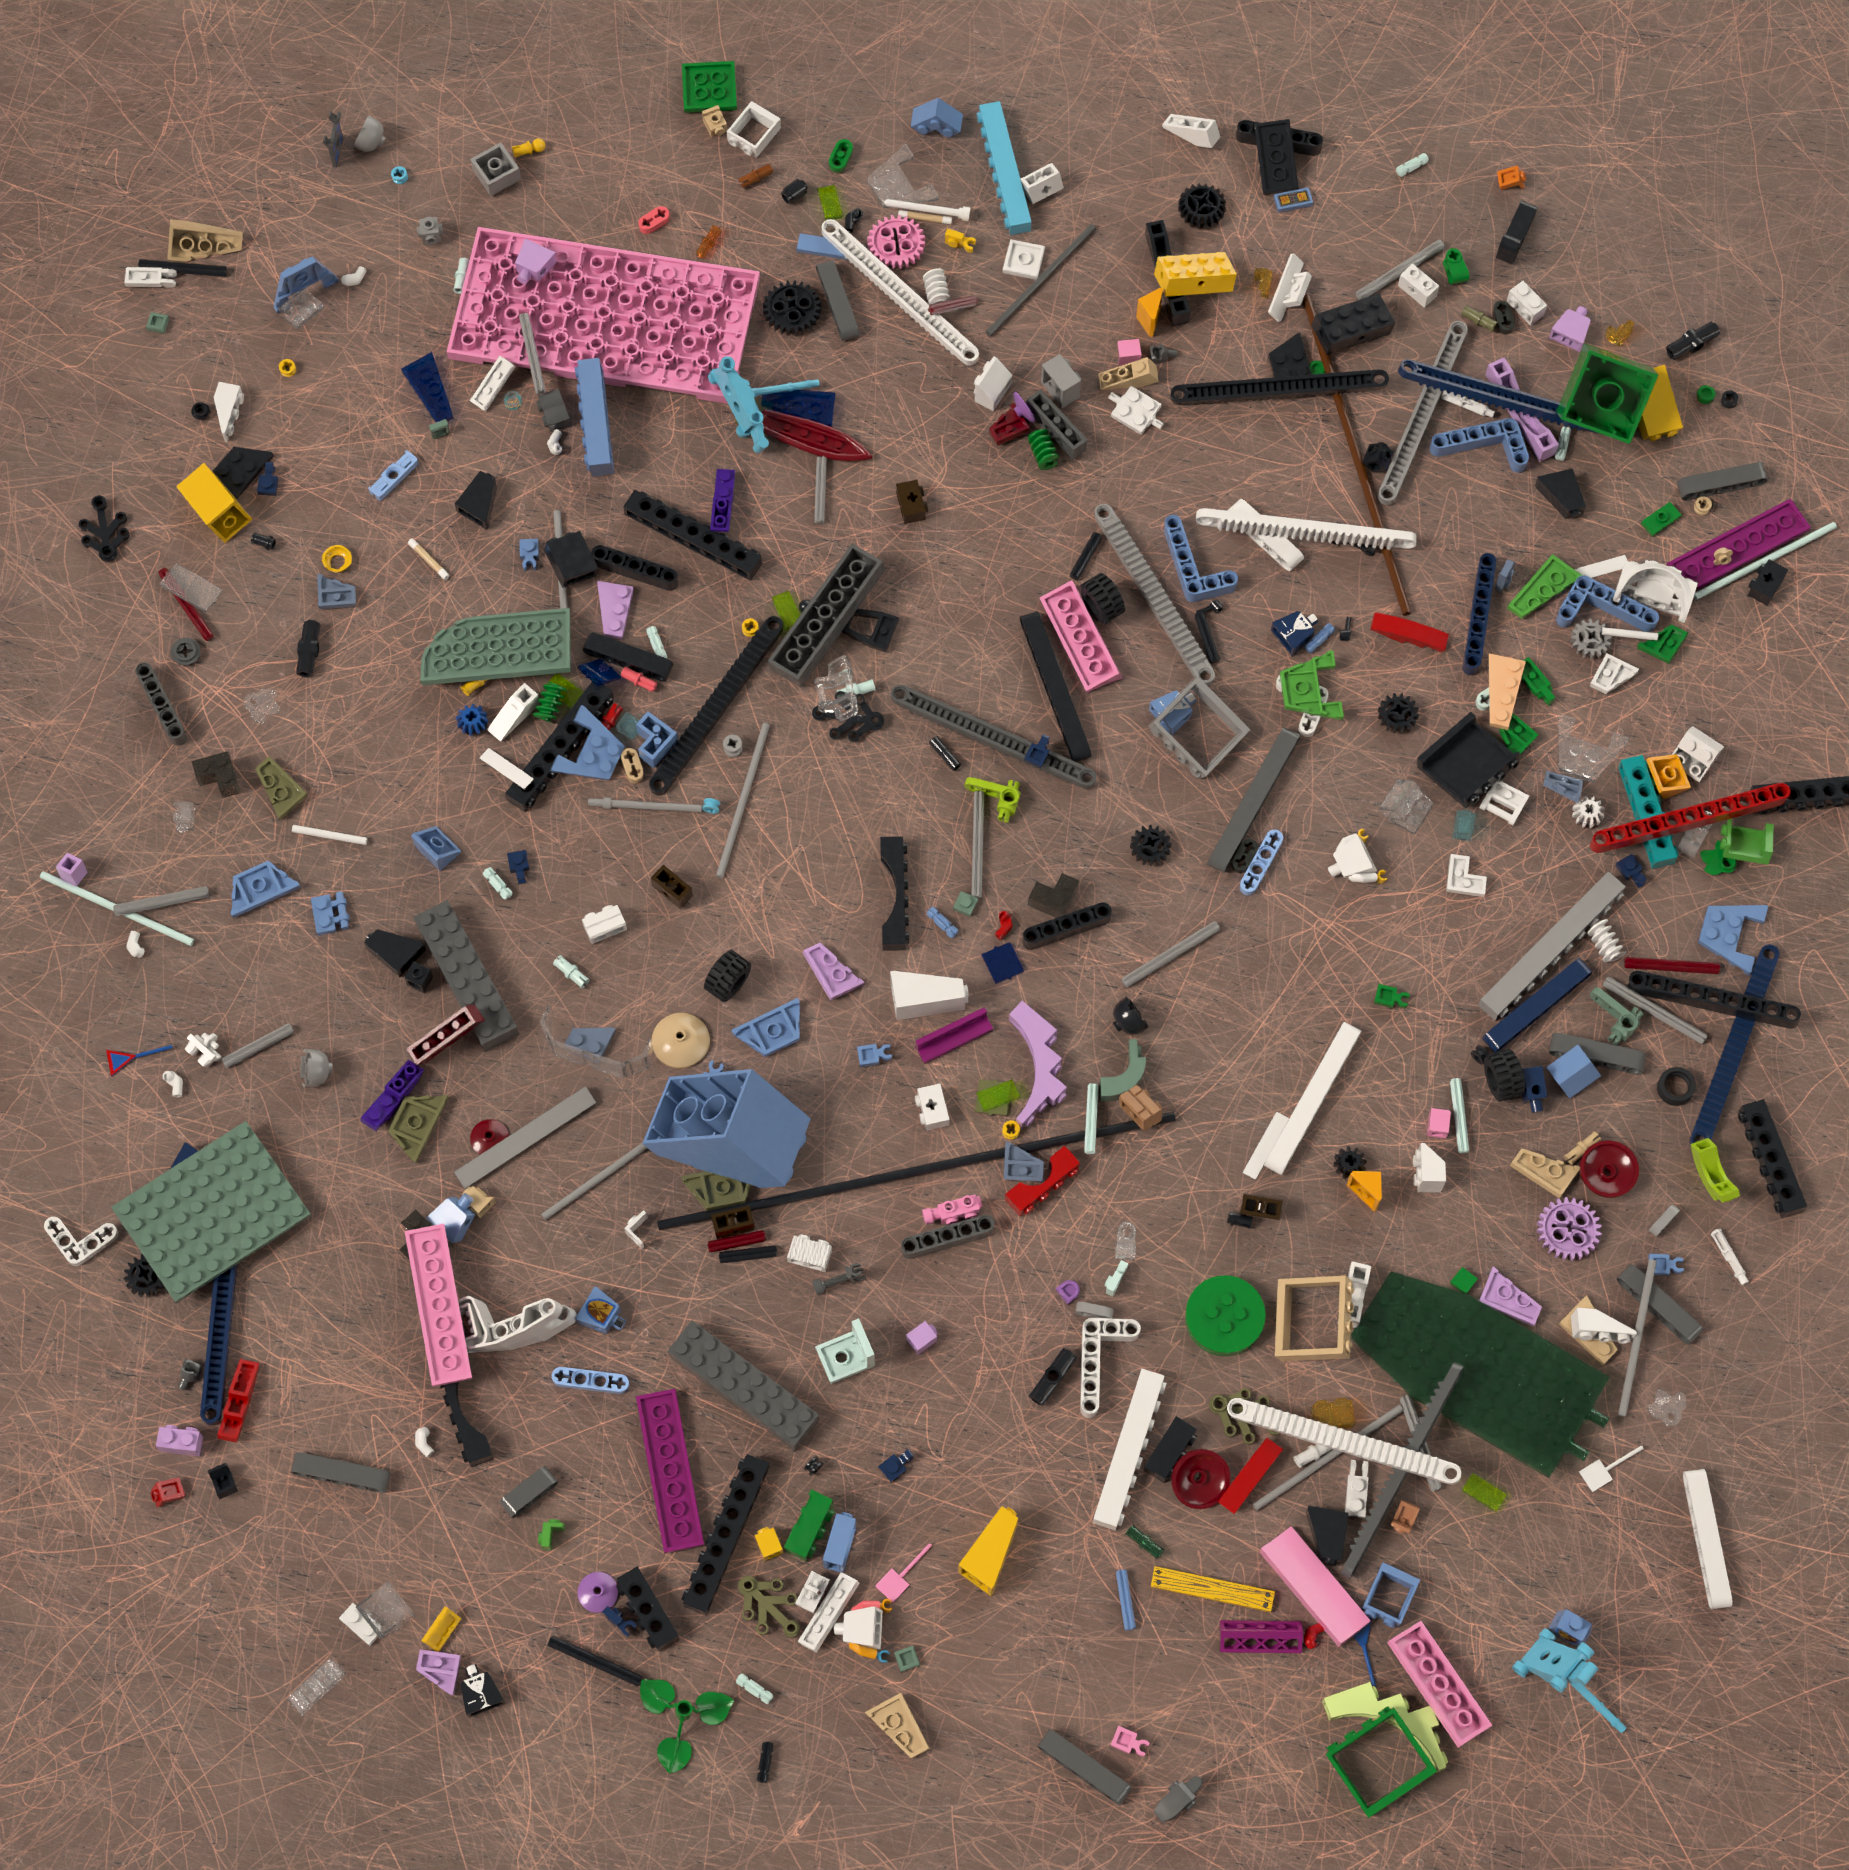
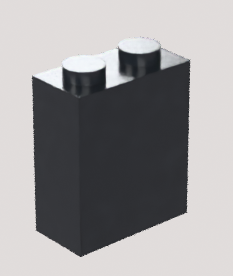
M580 531L575 533L569 532L563 537H554L546 542L544 551L562 588L596 577L598 571L597 564Z

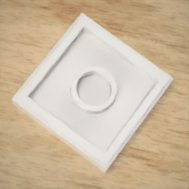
M1010 239L1002 273L1036 280L1039 276L1045 246Z

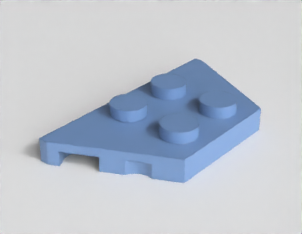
M266 861L233 876L231 915L235 918L301 887L297 881L288 877L285 872L276 868L270 861Z
M799 998L732 1029V1034L764 1057L799 1041Z

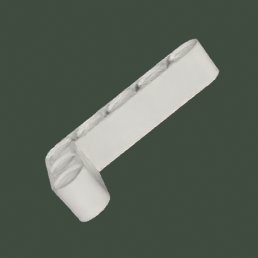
M1088 1318L1083 1323L1080 1411L1084 1417L1093 1418L1098 1413L1100 1341L1132 1342L1137 1340L1141 1327L1136 1320ZM1092 1325L1097 1330L1094 1333H1090L1086 1330V1327ZM1113 1326L1117 1331L1111 1334L1106 1331V1328ZM1133 1327L1136 1329V1333L1129 1334L1126 1328ZM1093 1345L1096 1347V1351L1088 1352L1086 1346ZM1092 1364L1096 1370L1089 1372L1085 1369V1366ZM1093 1384L1096 1389L1094 1391H1087L1085 1385ZM1087 1403H1091L1095 1406V1409L1087 1411L1084 1406Z

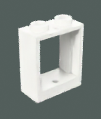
M751 101L727 130V140L732 146L742 149L745 154L757 158L781 129V120L776 115ZM751 118L769 128L756 145L738 136Z

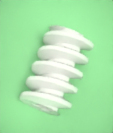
M932 269L923 276L929 305L945 302L950 299L943 269Z
M1608 919L1596 923L1588 931V935L1592 937V942L1596 943L1595 948L1600 950L1599 955L1604 956L1602 960L1605 963L1616 961L1626 954V951L1619 952L1623 948L1622 945L1616 946L1619 939H1612L1616 933L1608 932L1612 928L1611 925L1605 926Z

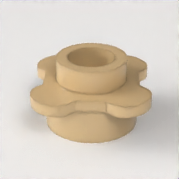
M1727 548L1716 550L1714 553V565L1729 563L1732 560V550Z

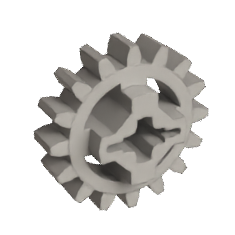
M1589 619L1588 623L1582 620L1580 625L1576 624L1570 642L1573 643L1572 649H1578L1576 654L1582 652L1583 658L1589 655L1590 659H1593L1594 655L1600 658L1601 653L1606 654L1607 648L1609 649L1612 636L1601 635L1602 627H1605V624L1598 625L1599 620L1592 623V619Z

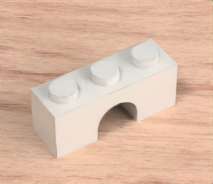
M1351 1262L1348 1272V1278L1352 1280L1354 1289L1352 1294L1354 1311L1351 1313L1353 1328H1357L1360 1322L1363 1299L1371 1266L1357 1262Z

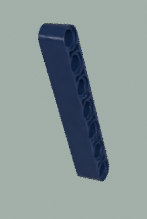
M1491 553L1483 554L1477 566L1462 670L1467 675H1475L1482 661L1496 567V558ZM1483 563H1489L1490 566H1485ZM1481 579H1485L1488 582L1484 583L1481 581ZM1478 596H1484L1486 599H1480ZM1476 612L1482 613L1483 616L1477 615ZM1473 629H1478L1481 632L1477 633ZM1474 645L1478 649H1472L1471 646ZM1469 662H1472V663H1474L1476 666H1471V665H1469L1468 663H1469Z
M1581 958L1576 959L1489 1030L1482 1040L1494 1053L1500 1051L1583 983L1593 971Z

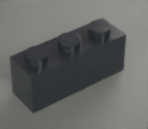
M1176 1416L1146 1463L1144 1471L1165 1483L1167 1478L1171 1480L1176 1463L1186 1454L1185 1449L1187 1446H1192L1195 1442L1197 1429Z

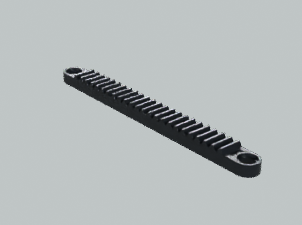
M1376 369L1181 384L1171 389L1170 398L1176 405H1198L1200 403L1212 404L1213 402L1255 401L1265 398L1320 396L1330 393H1357L1359 391L1384 389L1388 385L1389 376L1386 371ZM1378 375L1383 376L1385 379L1381 384L1376 383L1374 380ZM1176 391H1182L1184 393V397L1182 399L1175 398L1174 393Z
M768 617L760 629L756 631L755 636L748 642L743 652L739 654V658L735 660L734 665L731 666L726 676L719 682L718 687L710 694L705 705H702L697 716L693 718L688 728L681 734L680 739L676 741V745L672 747L667 757L660 763L659 768L649 781L650 790L653 794L657 796L663 795L669 790L781 635L783 622L779 617ZM775 622L779 624V628L771 630L769 625ZM661 781L664 783V787L656 789L654 783Z

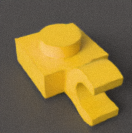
M948 228L945 233V244L954 248L962 249L964 247L966 252H973V247L968 245H976L975 238L965 237L964 233Z

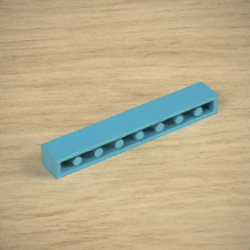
M998 101L979 105V112L976 113L977 121L982 125L980 128L981 136L986 140L984 143L985 152L990 155L988 163L989 167L993 168L994 171L992 173L993 182L997 183L998 186L996 194L997 198H1001V213H1005V229H1009L1010 235L1030 232L1032 222L1001 103Z

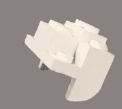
M1646 560L1643 564L1625 561L1612 601L1619 602L1623 594L1645 606L1679 616L1678 621L1685 623L1698 583L1684 578L1681 575L1682 571L1677 570L1675 567L1666 566L1656 561ZM1637 582L1636 587L1632 586L1631 584ZM1674 593L1678 599H1673Z

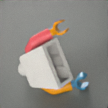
M884 1599L882 1603L879 1601H861L851 1611L845 1612L844 1622L834 1624L835 1635H843V1641L848 1643L849 1648L858 1655L871 1659L878 1658V1661L881 1663L888 1662L881 1659V1654L889 1655L890 1653L887 1650L877 1652V1649H881L882 1614L890 1613L892 1608H885L884 1604H890L892 1601L890 1599Z

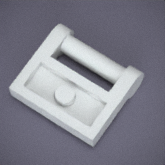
M1497 781L1486 794L1479 808L1484 811L1486 809L1509 821L1508 824L1513 826L1529 795L1502 781ZM1492 799L1502 804L1503 806L1513 810V814H1510L1489 803L1490 800Z

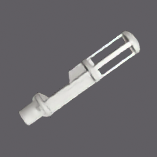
M1447 390L1441 393V399L1482 416H1489L1491 418L1494 416L1495 411L1489 409L1486 405L1471 399L1469 400L1465 396L1462 398L1459 394L1455 396L1453 392L1448 394Z
M1714 1230L1711 1236L1722 1252L1721 1254L1735 1272L1734 1277L1738 1278L1741 1285H1745L1749 1282L1745 1276V1270L1740 1265L1722 1230Z

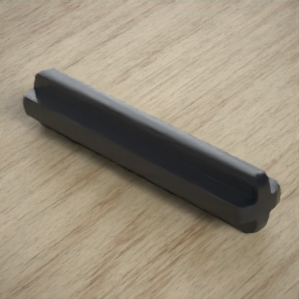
M1097 532L1092 533L1070 573L1072 579L1079 580L1102 539L1101 534Z
M1196 613L1195 620L1209 661L1212 664L1217 663L1220 657L1205 613Z
M772 1245L719 1252L720 1263L776 1257L777 1247Z

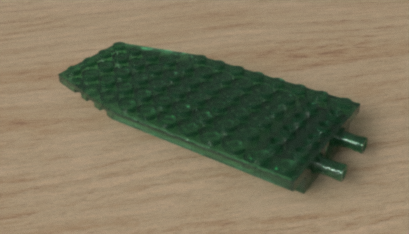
M1391 1271L1360 1319L1358 1327H1355L1350 1335V1339L1370 1356L1381 1369L1385 1370L1394 1382L1398 1383L1408 1395L1424 1405L1431 1403L1430 1397L1435 1396L1434 1389H1439L1438 1382L1444 1381L1454 1362L1464 1366L1463 1372L1440 1414L1547 1478L1551 1477L1555 1468L1567 1453L1572 1454L1583 1462L1585 1461L1590 1450L1574 1442L1585 1421L1589 1419L1604 1429L1610 1417L1594 1409L1601 1392L1610 1379L1609 1376L1474 1297Z

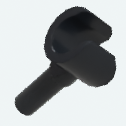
M1213 600L1209 606L1196 611V613H1205L1213 610L1217 614L1223 610L1222 604L1218 600Z
M1346 617L1345 630H1340L1339 632L1340 641L1350 640L1351 617Z

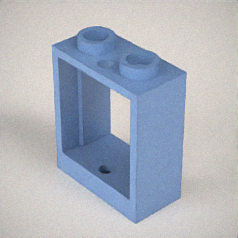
M836 1513L823 1557V1567L825 1569L839 1573L844 1572L856 1531V1519L849 1513Z
M1383 1562L1361 1610L1372 1619L1377 1617L1383 1620L1385 1625L1391 1628L1395 1626L1399 1628L1420 1579ZM1382 1576L1410 1589L1397 1618L1369 1605Z

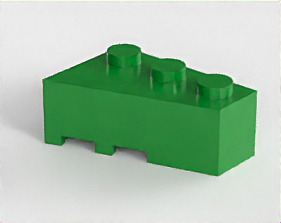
M812 1489L808 1494L810 1498L805 1507H802L801 1515L797 1523L794 1524L784 1546L785 1552L805 1562L808 1557L812 1558L817 1549L815 1544L818 1539L821 1540L826 1531L824 1526L827 1521L831 1522L835 1514L833 1499Z

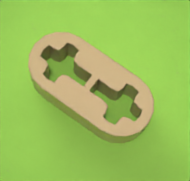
M627 748L621 754L622 764L627 779L631 783L637 784L644 778L643 768L636 750ZM629 754L631 755L633 760V763L631 764L629 762V759H627V755ZM633 768H635L636 772L638 773V777H634L632 772Z

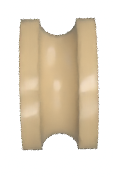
M1699 497L1694 504V511L1698 515L1708 514L1712 506L1711 500L1707 497ZM1702 503L1705 504L1704 509L1700 508Z

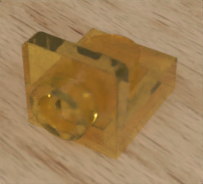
M1255 268L1254 280L1260 281L1258 290H1262L1261 297L1268 298L1273 271L1266 268Z
M1629 319L1625 324L1622 323L1617 330L1609 326L1605 337L1609 342L1620 346L1633 332L1635 323Z

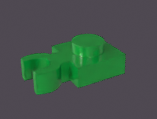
M1378 984L1374 1004L1393 1008L1395 1003L1400 1008L1405 1009L1408 1003L1402 1002L1401 999H1409L1410 994L1407 992L1398 994L1396 993L1397 988Z

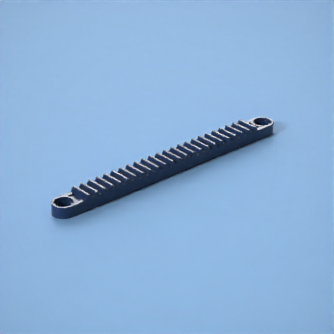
M1410 359L1403 360L1398 368L1400 376L1419 382L1420 386L1426 384L1427 388L1433 386L1434 390L1440 388L1441 392L1447 390L1448 394L1453 392L1455 396L1460 394L1462 398L1467 396L1469 400L1474 398L1476 402L1481 400V403L1488 402V405L1495 404V407L1502 406V409L1509 408V411L1516 410V413L1523 412V415L1529 414L1530 417L1536 416L1537 419L1542 417L1543 421L1549 419L1550 423L1556 421L1557 425L1562 423L1565 427L1570 425L1571 429L1577 427L1578 431L1584 429L1594 432L1561 420L1556 412L1560 402ZM1404 367H1409L1412 372L1405 370Z
M1767 944L1760 950L1744 991L1745 995L1764 999L1780 954L1776 946ZM1767 950L1773 952L1774 958L1767 959L1764 956V952ZM1754 1006L1748 1007L1751 1011L1757 1010ZM1740 1017L1734 1018L1691 1133L1690 1144L1695 1143L1696 1136L1712 1139L1755 1021Z
M237 1264L216 1277L213 1283L200 1410L202 1420L208 1425L217 1424L222 1417ZM210 1409L216 1410L217 1413L213 1419L206 1418V1412Z

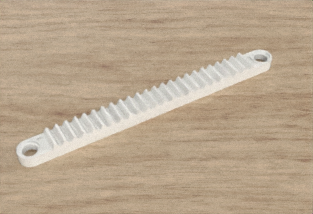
M829 219L823 222L822 235L846 259L848 258L850 263H853L856 268L858 267L860 272H863L866 277L868 276L870 281H873L876 286L878 285L885 295H889L895 304H899L906 314L908 313L911 318H914L916 323L918 322L921 327H924L925 331L934 336L935 340L939 341L942 346L944 345L946 350H949L952 355L954 354L961 362L969 366L977 363L979 351L969 340L940 314L930 315V312H928L929 304L837 221ZM828 226H833L836 230L829 233L825 229ZM972 352L975 356L972 359H968L965 357V354Z
M1207 508L1199 509L1196 512V522L1198 524L1218 527L1219 531L1225 528L1227 532L1232 529L1235 533L1237 530L1244 533L1246 530L1248 534H1251L1252 531L1256 535L1262 532L1263 536L1269 533L1270 537L1276 534L1279 538L1281 535H1284L1285 538H1288L1290 535L1292 539H1295L1296 536L1300 540L1306 537L1307 541L1313 538L1314 542L1320 539L1323 543L1325 540H1328L1329 543H1332L1334 540L1336 544H1339L1340 541L1344 545L1350 542L1351 546L1357 543L1358 547L1364 544L1367 548L1369 545H1372L1373 548H1376L1378 545L1380 549L1386 546L1388 550L1391 547L1410 549L1416 546L1417 535L1409 531Z
M1234 1398L1227 1405L1229 1415L1233 1419L1445 1484L1453 1485L1461 1479V1470L1458 1465L1437 1457L1415 1452L1398 1445H1392L1391 1443L1369 1438L1365 1435L1362 1436L1358 1433L1346 1431L1342 1428L1306 1419L1296 1414L1283 1412L1282 1410L1241 1398ZM1241 1404L1243 1411L1240 1414L1233 1413V1405ZM1450 1468L1455 1469L1457 1476L1454 1479H1448L1445 1476L1446 1470Z

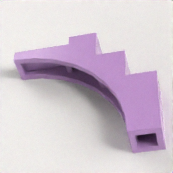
M1021 1001L1009 1014V1021L1020 1031L1027 1042L1035 1068V1082L1032 1094L1025 1108L1016 1118L1019 1127L1023 1129L1025 1125L1027 1127L1031 1125L1035 1120L1034 1116L1037 1112L1041 1113L1044 1111L1048 1103L1052 1106L1057 1102L1060 1104L1067 1096L1065 1094L1067 1087L1052 1075H1056L1062 1068V1058L1049 1048L1057 1040V1029Z

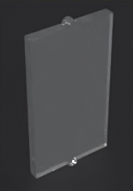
M177 563L169 572H166V576L159 583V586L205 613L212 604L216 603V599L223 591Z

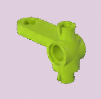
M973 777L966 778L964 787L971 792L983 791L984 795L999 799L996 808L999 812L997 817L999 821L1002 822L1004 817V823H1008L1010 816L1015 814L1021 794L1018 791L1019 782L1015 781L1013 786V780H1009L1008 785L1004 786ZM1007 797H1011L1013 801L1007 802L1004 799Z

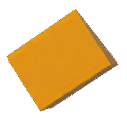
M1158 288L1138 299L1136 318L1149 337L1154 335L1162 305L1163 288Z
M1678 754L1646 759L1663 799L1691 788Z
M1353 1171L1346 1185L1375 1212L1382 1199L1381 1172Z

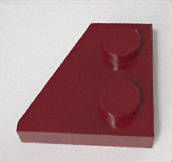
M1012 403L1006 414H1002L998 421L989 428V434L997 446L1030 432V427L1023 416L1019 417L1014 411L1015 403Z

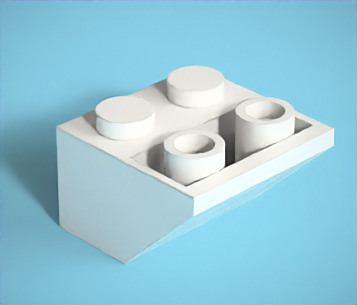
M993 357L990 362H986L983 368L984 372L981 376L978 375L974 381L975 402L992 411L995 410L1012 384V374L996 357Z
M1692 726L1686 732L1672 755L1678 754L1685 773L1700 782L1724 746Z
M1421 1143L1419 1149H1416L1415 1155H1413V1167L1417 1168L1416 1174H1414V1186H1417V1192H1441L1446 1182L1445 1162L1425 1143Z

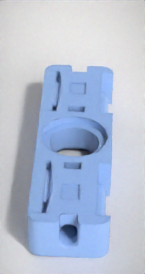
M406 450L405 454L396 463H392L381 474V477L371 487H368L370 494L375 495L379 501L383 500L418 465L417 458ZM391 472L398 473L396 479H390L388 476Z

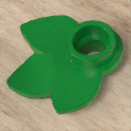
M1717 840L1714 850H1703L1700 852L1702 861L1707 864L1704 871L1710 875H1719L1722 872L1731 873L1737 866L1735 859L1723 857V849H1720L1721 841ZM1723 863H1728L1729 867L1724 866Z

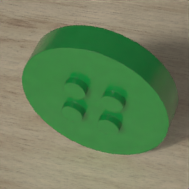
M1228 1275L1211 1277L1200 1283L1191 1293L1185 1310V1324L1191 1339L1202 1350L1222 1357L1235 1356L1250 1349L1259 1339L1265 1323V1306L1257 1290L1243 1279Z

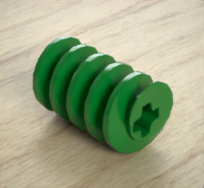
M1048 429L1036 430L1028 436V443L1031 445V450L1034 457H1036L1035 460L1040 470H1048L1058 464L1056 460L1059 458V455L1055 453L1056 448L1053 447L1054 442L1050 441L1052 437L1048 435Z
M548 682L549 684L543 685V688L547 691L540 693L544 698L538 699V702L542 705L535 707L539 713H533V716L542 721L552 723L551 719H557L553 712H560L556 705H562L558 698L565 697L561 694V691H567V689L561 685Z

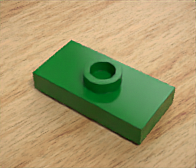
M1668 502L1642 520L1641 525L1653 537L1681 518V513L1671 502Z

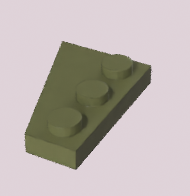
M270 756L255 768L279 820L308 797V794Z

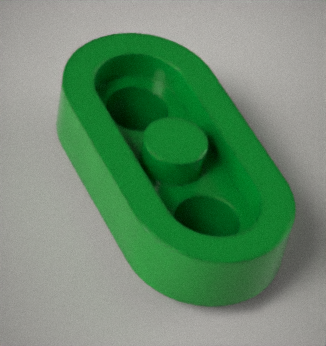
M841 139L836 143L829 158V168L831 171L839 173L845 170L853 153L851 141Z

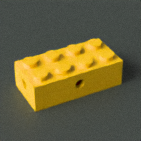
M1217 252L1158 257L1154 275L1160 287L1163 288V293L1166 297L1233 292L1237 273L1226 253Z

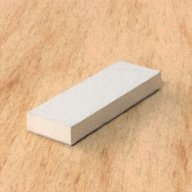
M499 356L470 401L486 412L516 366L502 356Z

